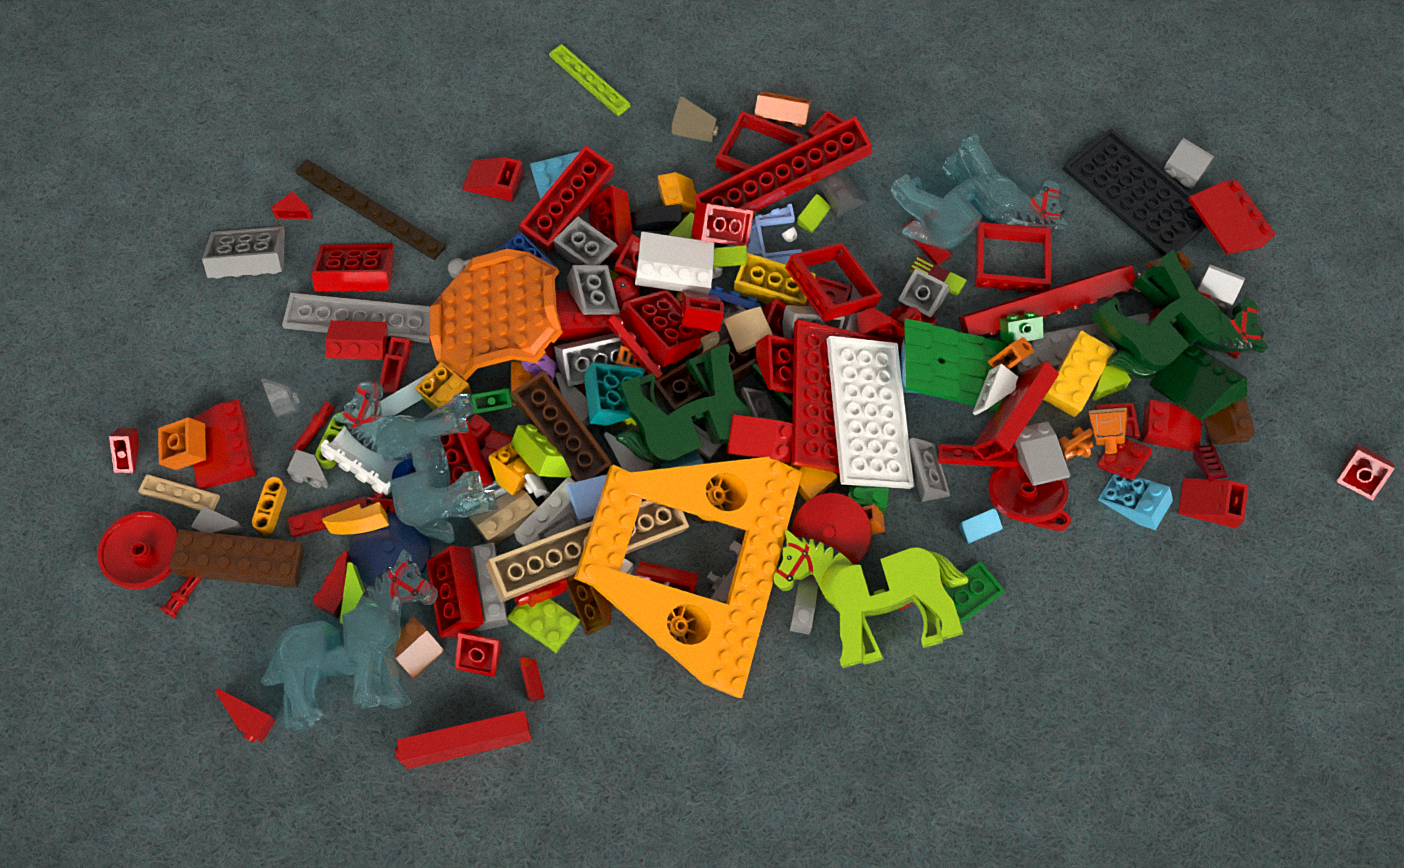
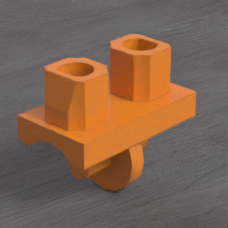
M1078 427L1072 432V440L1065 436L1058 440L1066 461L1075 455L1077 457L1082 455L1084 458L1091 455L1090 449L1093 448L1092 435L1094 432L1090 428L1084 431Z

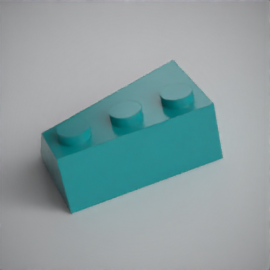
M591 362L584 374L589 423L611 425L632 418L628 415L617 386L621 382L632 378L642 377L645 368Z

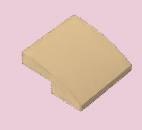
M761 307L740 312L724 320L739 354L754 347L756 342L767 334L773 335Z

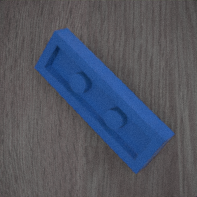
M713 285L709 291V295L719 296L723 301L749 309L761 307L762 305L756 297L748 296L745 298L740 296V292L730 290L729 293L723 291L724 288Z

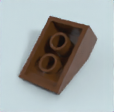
M575 574L566 578L567 589L585 633L588 636L611 625V602L593 586L574 579Z

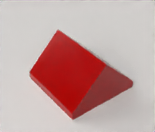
M459 631L455 669L495 677L503 648L500 639Z

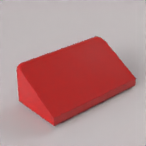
M521 657L519 662L529 701L533 702L544 699L545 695L537 661Z

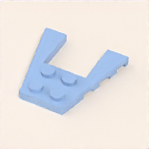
M788 204L787 207L780 210L779 208L771 210V213L763 216L761 214L755 216L752 220L747 253L787 264L790 255L802 252L801 249L773 253L765 252L761 227L794 223L795 217L792 204ZM727 244V247L737 246V245Z

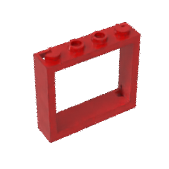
M742 111L716 156L715 168L737 175L753 167L728 156L743 127L792 146L804 142L805 135Z
M978 223L975 236V287L1035 293L1050 288L1051 228ZM984 238L1043 243V279L983 273Z
M843 243L792 254L785 266L787 272L824 322L858 313L867 308H876L882 297L880 291ZM835 260L861 294L862 298L834 305L807 267Z

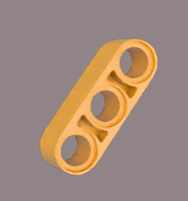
M271 477L266 480L252 519L253 527L262 536H268L273 533L286 497L287 489L277 477ZM280 486L276 491H272L273 488ZM273 504L270 509H266L268 505ZM267 522L264 527H260L262 523Z

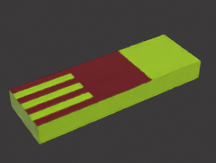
M921 256L917 257L909 271L913 274L916 268L948 284L950 288L949 293L957 297L967 281Z

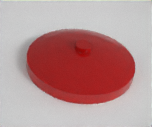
M1018 459L1016 467H997L990 477L988 486L990 500L998 511L1011 519L1026 523H1038L1056 517L1066 506L1069 493L1068 484L1065 479L1033 486Z
M825 493L811 498L799 509L793 522L792 534L795 537L809 538L824 543L839 551L852 564L857 565L864 558L870 547L872 528L866 511L854 499L842 494Z
M142 511L123 516L106 530L100 540L97 558L102 573L115 585L130 590L145 589L160 583L172 572L170 564L178 530L167 518L154 512Z

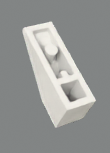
M1002 364L989 370L973 414L977 415L1006 395L1011 394L1016 388L1018 376Z

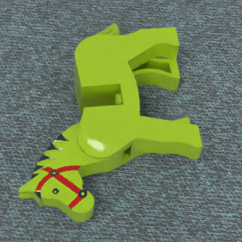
M785 530L787 542L781 547L783 550V561L774 574V582L780 590L789 591L794 587L796 580H802L809 575H814L825 599L840 613V637L843 645L840 658L842 668L860 663L866 665L884 660L865 618L892 612L911 602L916 605L923 618L924 627L921 638L923 648L943 643L945 639L963 635L954 602L945 591L942 582L947 587L954 588L967 584L969 580L946 557L922 548H910L880 559L890 591L886 592L885 589L873 592L874 595L870 596L861 565L852 564L843 554L824 543L809 538L795 537L791 532Z

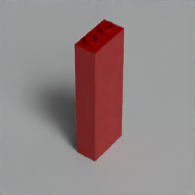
M1048 361L1021 373L1016 381L1015 390L1005 397L972 446V449L983 461L1009 452L1059 376V373Z
M520 711L398 739L395 755L400 764H403L407 769L532 741L526 713L525 711Z

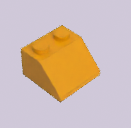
M676 172L658 175V189L663 206L681 205V213L695 211L696 201L694 196L697 194L691 178Z

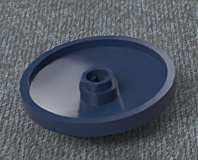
M386 513L389 526L365 533H357L351 542V563L357 567L361 580L368 585L375 580V588L377 589L382 584L383 590H390V586L384 582L385 578L389 575V571L392 572L395 569L396 572V567L405 561L407 565L402 568L398 578L401 579L405 571L412 566V570L409 572L412 574L411 577L406 576L403 581L408 585L414 582L415 577L419 578L427 567L426 561L430 559L431 544L427 532L417 520L401 513ZM413 564H414V565H417V566H420V568H415V569H414ZM391 566L387 574L386 569ZM383 572L381 580L378 576ZM396 583L394 590L398 589V584Z

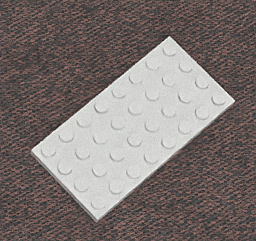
M829 336L827 338L841 484L913 488L914 482L898 344Z

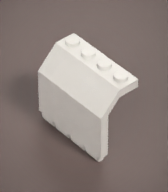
M367 405L365 406V409L363 411L361 417L362 419H364L369 409V406ZM360 408L354 413L358 416ZM373 410V412L371 413V417L375 419L378 412ZM386 417L377 423L367 424L364 428H359L361 424H358L356 428H350L348 424L347 427H343L332 442L329 443L328 440H324L321 444V452L326 459L339 463V467L346 472L350 470L356 474L355 477L363 483L368 482L380 494L383 492L388 495L393 491L416 463L407 440L410 433L398 425L392 430L391 428L394 423ZM347 429H361V430H360L359 432H357V433H355V432L352 430L351 433H349V431H348ZM367 434L364 440V446L358 442L362 440L361 437L357 435V438L355 439L352 435ZM375 438L372 450L367 449L366 447L369 445V443H367L366 441ZM383 443L381 450L375 448L376 446Z

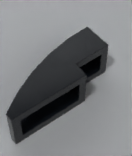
M681 205L657 206L630 213L632 231H663V228H676L681 223Z

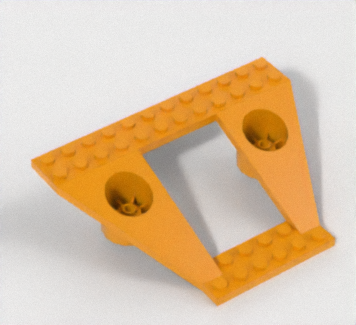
M770 457L629 472L616 465H611L574 579L593 586L652 638L657 646L669 653L701 683L736 698H742L771 592L774 574L780 558L781 547L784 543L785 530L788 528L802 472L780 461L772 460ZM711 480L716 481L715 486H713ZM642 499L697 515L706 521H717L746 530L726 604L620 572ZM674 608L679 609L677 616L674 614ZM686 633L689 634L687 640L684 636Z

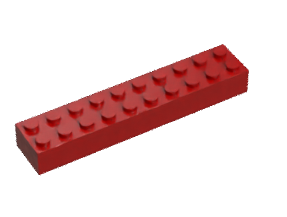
M854 116L695 195L694 198L696 202L756 212L872 155V145L857 117Z

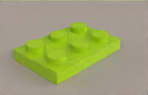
M551 599L536 603L531 608L528 604L520 607L517 605L507 617L508 621L555 654L580 623V619Z

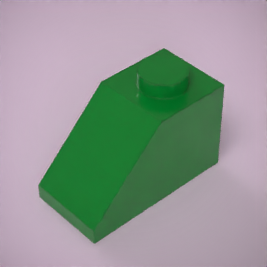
M509 388L469 393L471 409L474 414L512 407Z

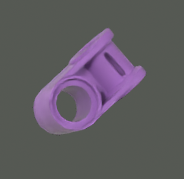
M546 354L537 363L521 361L523 368L533 376L544 370L553 382L558 366Z

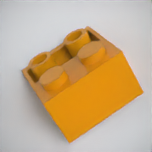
M442 362L415 387V390L424 401L442 417L454 412L471 393L469 383Z
M511 442L489 456L497 484L511 495L525 487L526 479L524 475H537L516 450L512 448Z

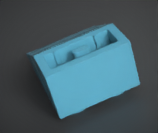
M1113 474L1098 498L1100 502L1138 525L1156 530L1173 502L1169 486L1137 476L1132 481Z

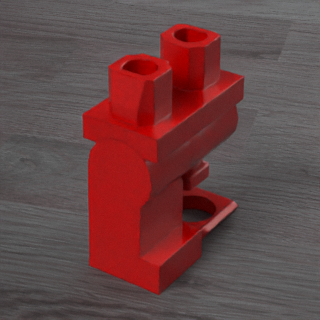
M565 577L516 596L514 600L518 607L528 604L531 608L536 603L566 592L567 579Z

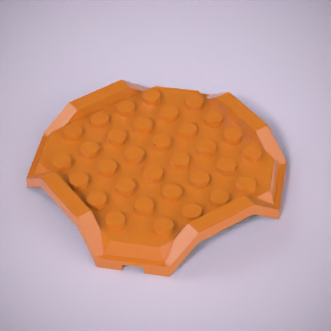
M504 249L472 258L462 272L458 274L430 306V339L438 363L442 362L465 381L477 368L509 360L537 363L546 353L544 349L550 342L554 343L563 333L556 310L555 277L558 275L559 270L529 252Z

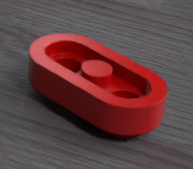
M1062 510L1061 513L1050 520L1033 524L1041 528L1064 531L1070 525L1071 518L1067 512ZM1056 520H1061L1062 524H1058Z

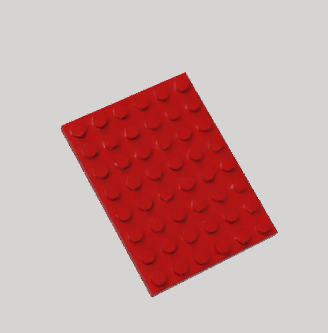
M797 319L794 322L792 414L794 430L792 437V465L840 473L827 338L829 336L892 342L898 344V352L899 341Z

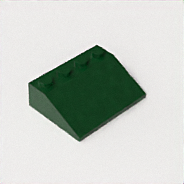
M1196 345L1186 348L1150 382L1152 388L1200 421L1247 396V377Z

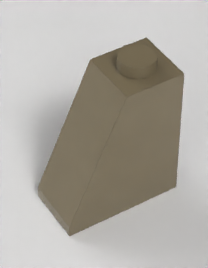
M680 97L672 122V134L712 142L714 136L717 137L719 126H716V118L686 98Z

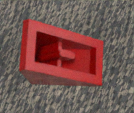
M293 191L272 206L276 219H312L309 207Z

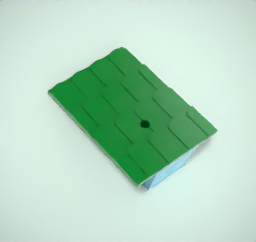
M905 318L904 341L899 354L903 392L922 393L975 406L988 372L993 369L988 361L1009 345L1005 342L985 339L982 336L957 332L954 329ZM1008 356L1004 357L1006 363L1011 361ZM1005 397L988 409L996 411Z

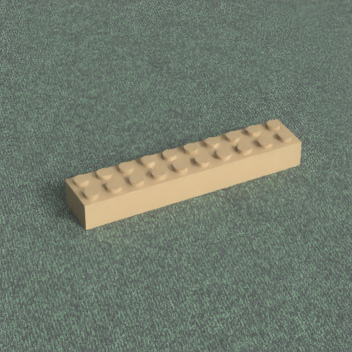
M649 500L641 502L625 554L685 531L689 525L683 511ZM592 521L489 559L485 565L500 602L575 574Z

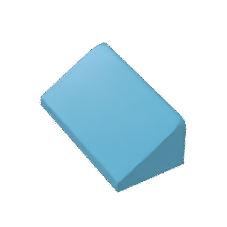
M995 508L965 520L959 525V529L967 544L1003 529Z

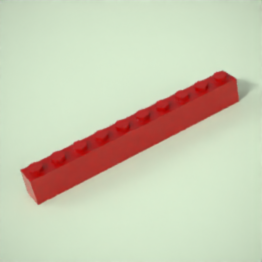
M1133 265L1116 267L959 316L962 333L977 336L984 334L994 335L1000 330V319L1007 318L1009 314L1023 315L1026 311H1035L1036 314L1043 316V319L1049 317L1048 314H1061L1070 307L1071 309H1077L1086 302L1087 304L1096 303L1098 298L1104 297V299L1114 297V293L1120 292V294L1131 292V288H1134L1132 283L1136 280Z

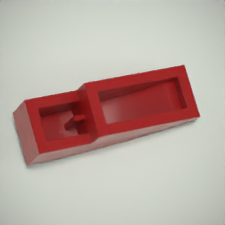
M391 337L388 354H385L378 391L392 394L399 391L413 345L412 341Z

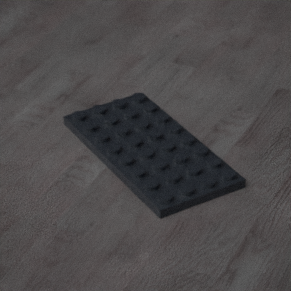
M1112 128L1063 167V170L1163 256L1172 249L1177 253L1207 227L1188 200L1192 195Z

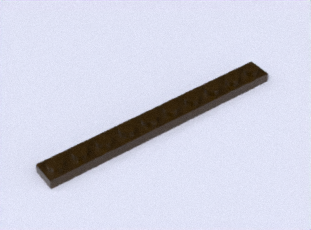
M308 159L295 170L296 174L432 260L435 261L446 249L443 243Z

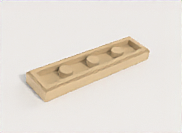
M146 474L138 490L140 494L199 511L203 507L214 511L220 499L218 494Z

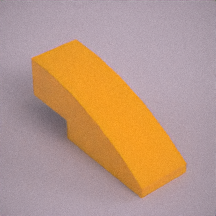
M379 502L365 508L358 504L322 518L323 523L331 534L365 533L389 526L387 514Z

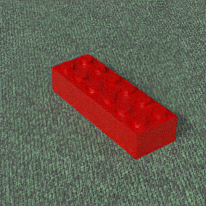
M585 145L519 224L520 232L549 254L555 247L553 240L583 213L614 175V165Z

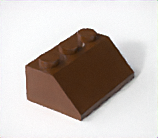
M1245 397L1203 419L1210 445L1248 442L1255 434Z

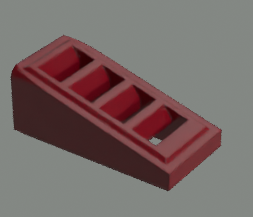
M1195 446L1193 460L1208 480L1227 478L1225 468L1214 446Z

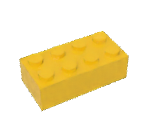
M747 253V265H741L734 282V291L740 292V296H753L763 303H768L776 298L786 305L806 306L808 302L806 296L785 269L786 264Z
M1081 330L1074 337L1056 370L1059 376L1043 400L1073 417L1077 416L1086 404L1114 348Z

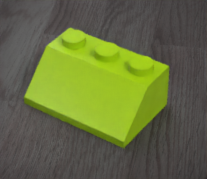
M531 424L517 426L511 441L512 448L516 450L538 476L571 477L572 474L563 456L538 431L536 426Z

